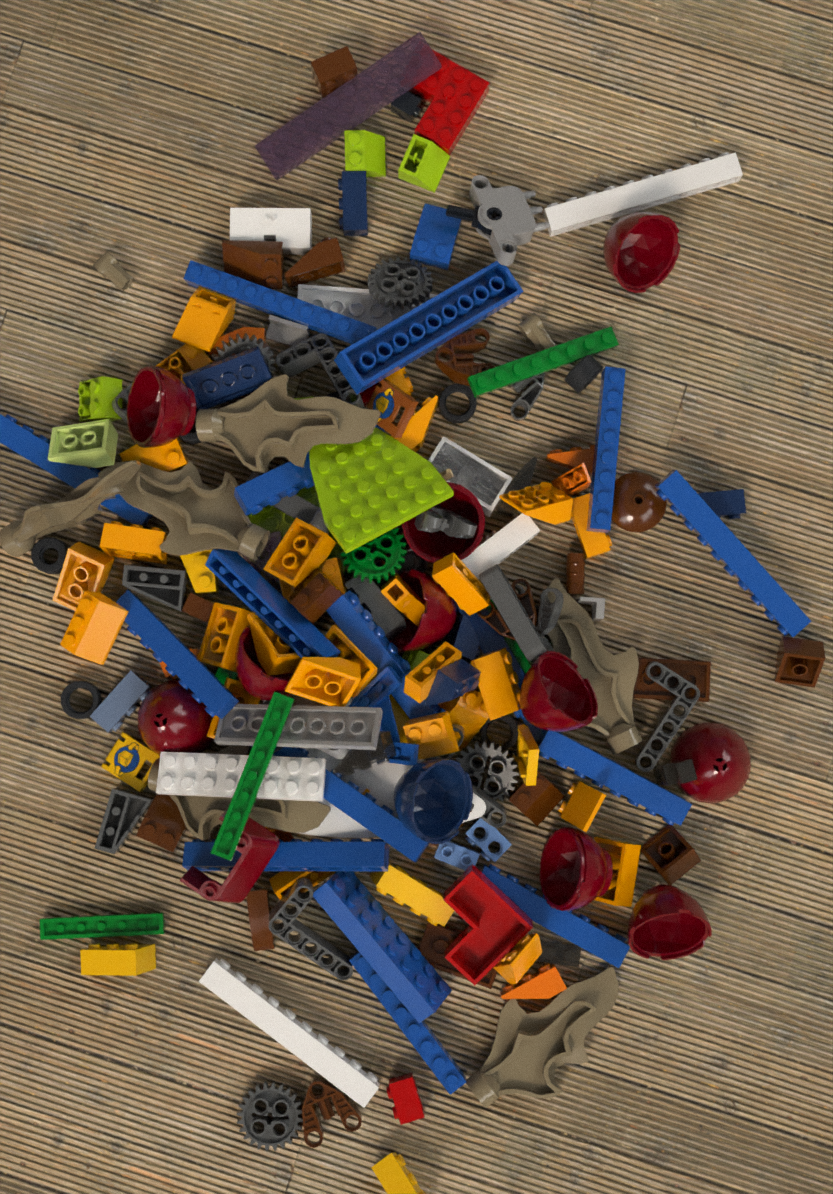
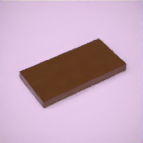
M638 658L639 668L633 698L674 699L675 694L651 680L645 673L646 665L649 662L657 661L699 688L700 697L698 702H709L711 661ZM654 665L650 668L651 676L660 674L659 666ZM675 676L667 680L669 687H675L678 683ZM687 688L684 692L685 697L692 698L695 690Z
M428 922L418 950L434 968L468 980L445 958V949L461 932L439 924L435 926ZM492 968L477 984L491 989L497 971Z

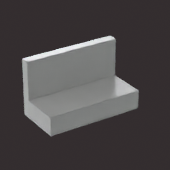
M272 315L269 316L270 324L266 333V340L292 347L308 339L310 333L308 326Z
M579 597L576 599L578 604L592 605V621L604 619L605 598Z

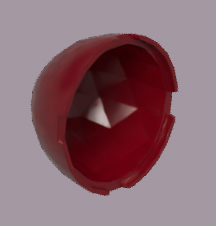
M635 212L620 218L609 228L603 245L604 260L607 269L619 285L627 291L643 293L653 285L658 286L674 268L680 251L677 234L679 229L675 222L669 217L658 213Z
M447 482L454 491V496L439 503L438 506L451 510L476 523L478 526L474 538L460 539L454 536L450 537L441 530L432 533L419 531L414 525L417 516L402 523L404 536L410 548L426 561L435 563L453 552L462 560L468 557L482 540L485 526L483 509L472 492L462 485Z
M413 569L411 571H403L399 576L426 603L425 612L421 616L419 627L406 617L405 623L407 628L393 638L390 643H393L398 651L424 649L439 642L449 634L456 623V607L453 599L447 595L445 589L440 584H437L432 577Z
M250 626L246 627L239 637L235 653L236 670L244 689L250 695L261 700H271L274 692L285 696L292 695V693L285 691V687L293 673L267 675L258 661Z
M547 651L540 655L525 674L520 691V707L525 719L537 728L554 732H568L589 725L598 714L597 698L589 679H584L576 670L578 665L562 653Z
M180 679L166 681L152 689L142 701L138 711L137 723L139 733L146 745L158 755L161 752L201 753L214 740L207 737L213 717L206 712V705L203 702L198 703L191 696L193 692L190 688L186 690L179 684L178 681ZM159 713H162L163 715L160 718H158L157 715ZM165 718H167V723H166V725H164V722H163V720H164ZM155 721L159 722L160 727L156 725Z
M707 722L688 728L677 738L671 749L669 766L675 784L686 796L698 802L715 804L732 798L745 786L751 771V756L744 740L734 730L723 724ZM718 758H723L721 762L716 761ZM727 763L726 769L723 770V765ZM713 765L718 766L719 771H716Z
M660 884L645 891L636 902L629 918V946L634 953L646 959H649V956L660 957L661 960L688 956L704 947L705 940L708 936L711 937L712 935L711 925L700 904L688 893L672 885Z

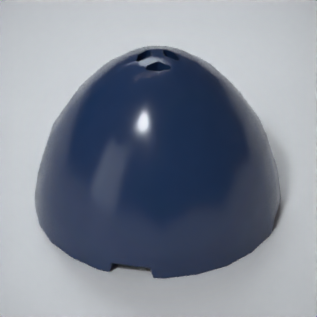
M431 759L417 763L401 776L395 786L393 797L399 819L411 833L425 842L443 844L450 841L459 833L458 828L463 820H467L473 800L472 782L470 775L463 770L459 762L450 759Z

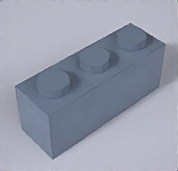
M130 670L90 717L106 732L110 733L113 730L117 732L124 724L122 720L127 715L130 717L136 711L137 703L145 699L152 686L135 671Z

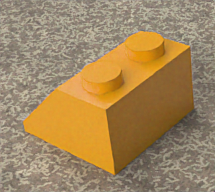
M448 711L409 719L403 726L407 742L419 744V760L459 751Z

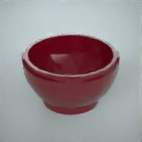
M152 365L141 368L132 383L127 404V424L133 441L140 447L154 448L169 444L179 436L188 434L196 416V399L192 389L185 387L177 376L164 368Z
M572 827L560 828L549 837L541 856L540 883L544 897L551 908L561 911L582 908L590 904L596 897L603 896L609 889L613 874L612 860L608 851L600 847L596 840L587 833Z

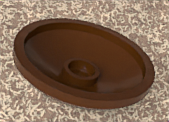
M639 472L628 473L619 477L615 481L611 520L621 529L635 533L644 532L656 526L663 518L667 505V500L663 501L656 493L658 489L655 485L659 482L652 476ZM636 497L641 498V504L635 502Z

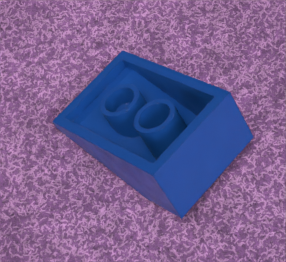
M425 203L411 247L410 261L415 259L416 263L421 262L424 265L449 270L462 219L446 216V208Z

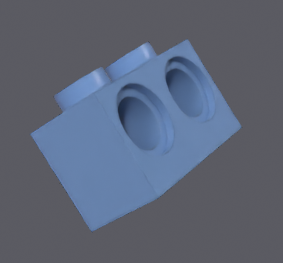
M480 817L465 831L467 835L465 839L473 847L477 844L482 849L480 854L488 862L491 859L496 862L512 845L495 827L489 825ZM477 827L485 829V835L481 838L474 836V830ZM493 841L500 844L497 852H491L488 849L489 844Z
M450 840L443 844H438L434 858L466 870L471 864L476 865L480 853Z

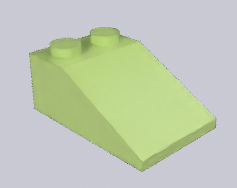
M110 419L53 427L48 460L92 468L114 465L118 433Z

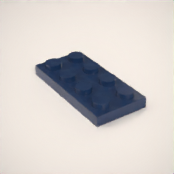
M259 346L187 372L183 374L182 378L186 386L194 392L196 406L199 410L208 409L252 393L273 377Z

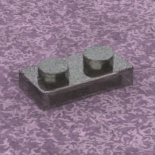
M540 940L542 954L537 959L539 962L579 967L581 947L575 944Z

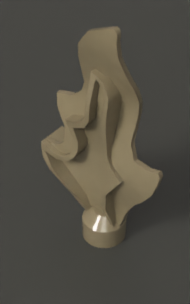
M284 374L270 379L253 393L236 403L220 409H199L196 416V432L201 442L222 441L226 443L246 467L258 474H264L269 471V464L274 457H286L295 466L304 468L307 453L313 446L361 442L373 433L381 413L377 409L359 408L338 398L328 396L295 400L288 396L287 383L289 377Z
M136 460L129 461L106 477L86 480L60 500L27 509L24 513L23 522L14 521L1 529L0 544L9 555L20 557L33 549L35 541L40 538L95 520L94 515L102 512L100 504L104 500L114 499L116 494L124 492L123 487L139 470L141 462Z
M129 461L116 462L114 465L99 472L98 477H106ZM191 461L181 470L174 472L162 471L141 463L139 470L123 487L124 492L119 493L131 506L164 521L170 531L166 540L160 545V549L167 554L180 556L205 550L224 549L237 551L256 561L265 550L270 537V531L252 524L248 516L244 514L234 496V489L239 485L236 479L226 471L222 485L212 489L202 482L197 468Z
M554 579L547 588H556L561 591L564 600L556 626L548 633L554 651L562 653L578 665L576 670L584 679H589L594 689L598 703V714L585 727L593 728L603 734L612 754H617L643 741L634 725L632 710L633 691L639 668L636 649L630 647L626 652L613 655L606 650L587 611L567 593L559 579ZM550 591L548 599L551 603L555 601L556 596Z
M232 745L214 754L247 755L250 746ZM160 758L154 761L148 776V788L152 791H156ZM169 795L177 804L187 829L193 836L203 841L211 840L213 828L218 824L222 825L223 822L219 818L229 808L232 800L230 797ZM256 799L249 817L265 827L287 832L305 833L318 828L331 811V807L318 801Z
M609 966L595 976L569 985L566 990L560 992L548 1005L538 1012L526 1013L518 1005L516 999H509L505 1003L499 1015L490 1054L480 1070L466 1080L470 1090L485 1108L496 1101L499 1096L518 1093L536 1098H553L563 1092L554 1078L555 1069L564 1063L582 1064L589 1061L584 1050V1039L588 1032L608 1014L616 1002L619 985L615 969Z

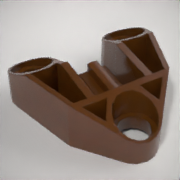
M477 328L448 340L436 352L434 358L436 366L454 383L470 386L467 380L469 376L495 368L490 363H474L473 353L479 352L487 346L490 339L489 332L483 328ZM482 336L485 338V341L479 342L475 337ZM439 356L446 358L447 361H441Z
M517 579L512 583L511 587L533 625L536 626L537 612L530 584L525 579ZM518 583L526 584L527 590L525 593L518 594L515 587ZM491 601L489 605L492 611L489 615H482L481 611L477 612L501 636L515 640L503 617Z
M322 1079L311 1081L302 1107L305 1143L312 1148L320 1146L324 1136L320 1122L321 1118L315 1103L318 1104L323 1119L329 1120L335 1116L329 1101V1097H331L338 1116H340L343 1126L348 1131L358 1130L362 1123V1114L350 1097L332 1083ZM315 1084H320L324 1091L319 1095L314 1094L312 1087ZM351 1115L358 1118L359 1122L355 1126H350L347 1123L346 1119ZM310 1132H317L320 1135L319 1141L311 1142L308 1138Z

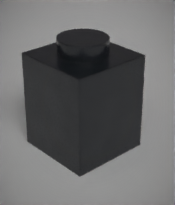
M403 88L399 89L391 103V112L412 123L414 118L420 116L423 109L421 107V98Z

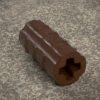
M567 553L566 591L568 594H584L585 554Z

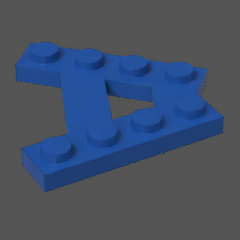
M387 666L349 705V707H376L383 710L377 749H350L347 757L414 766L418 761L419 744L403 743L400 741L389 695L403 683L392 666Z

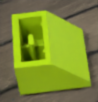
M413 134L398 169V178L435 193L449 162L450 155L432 141Z
M100 376L79 382V422L110 419L111 422L121 420L122 418L113 409L112 401L122 392V379ZM121 398L118 399V406L122 408Z

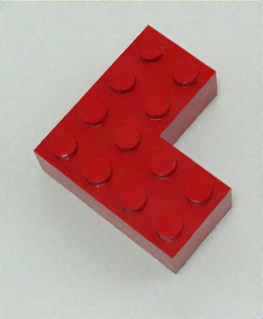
M422 43L401 75V86L431 103L416 126L415 135L432 141L448 155H451L487 96L490 83Z
M471 864L444 892L443 900L469 924L445 949V958L475 986L533 928V921L474 864Z

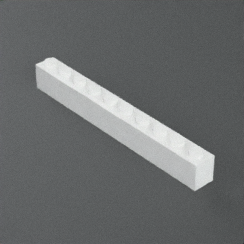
M726 152L712 160L710 158L702 159L695 165L685 164L680 169L674 171L668 169L654 177L653 175H647L637 182L630 180L623 183V186L620 187L610 186L599 193H596V191L589 192L585 197L579 199L572 197L562 204H549L544 209L543 216L545 222L550 223V227L547 229L550 237L739 182L743 173L736 152L732 154Z
M217 958L213 961L199 980L201 984L363 1108L367 1105L379 1088L380 1083L377 1076L362 1070L359 1062L345 1057V1052L337 1046L334 1048L328 1044L329 1040L322 1034L317 1035L311 1031L313 1028L308 1023L298 1021L295 1018L296 1015L291 1010L281 1008L279 1006L280 1003L272 996L268 998L264 995L262 988L247 982V977L241 972L237 971L235 973L230 969L228 962L223 959L218 960Z

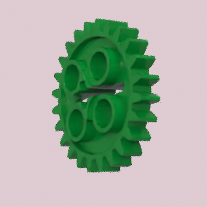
M399 528L391 529L347 554L345 552L341 553L340 558L345 559L343 566L349 565L347 572L354 571V578L361 575V582L365 578H369L370 584L373 578H376L377 582L380 583L381 577L388 581V574L395 576L396 572L394 569L401 570L399 563L405 562V559L401 556H405L407 553L406 550H403L406 547V542H400L404 536H397ZM383 541H389L392 544V546L389 548L382 547L381 543ZM375 547L376 551H374V553H370V550H372V548ZM363 553L366 557L363 560H358L355 558V554ZM378 559L383 560L385 565L378 567L374 564V561Z

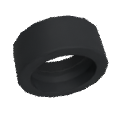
M452 384L442 391L439 398V410L447 421L454 424L464 423L474 415L477 401L468 386ZM460 392L468 397L469 408L464 414L454 415L447 410L446 400L450 394Z
M74 681L68 684L61 695V706L64 712L69 717L75 719L90 718V715L102 703L99 689L93 683L87 681ZM78 688L87 689L93 696L92 706L85 712L75 711L70 705V695Z
M509 715L491 721L488 719L480 729L482 742L486 739L488 745L491 744V740L487 735V728L493 721L503 720L510 726L511 736L509 740L502 743V750L510 749L518 739L517 723Z

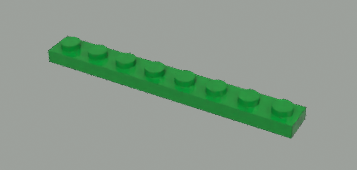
M608 327L469 376L467 380L474 397H478L579 361L589 354L593 356L615 348L619 343L612 327Z
M274 692L211 854L232 861L295 701L293 698Z

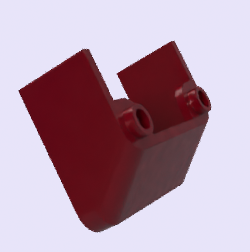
M227 810L219 818V820H221L222 822L225 818ZM249 817L236 849L242 855L223 884L211 879L194 866L183 875L180 882L206 900L240 903L247 897L279 848V839L275 834Z

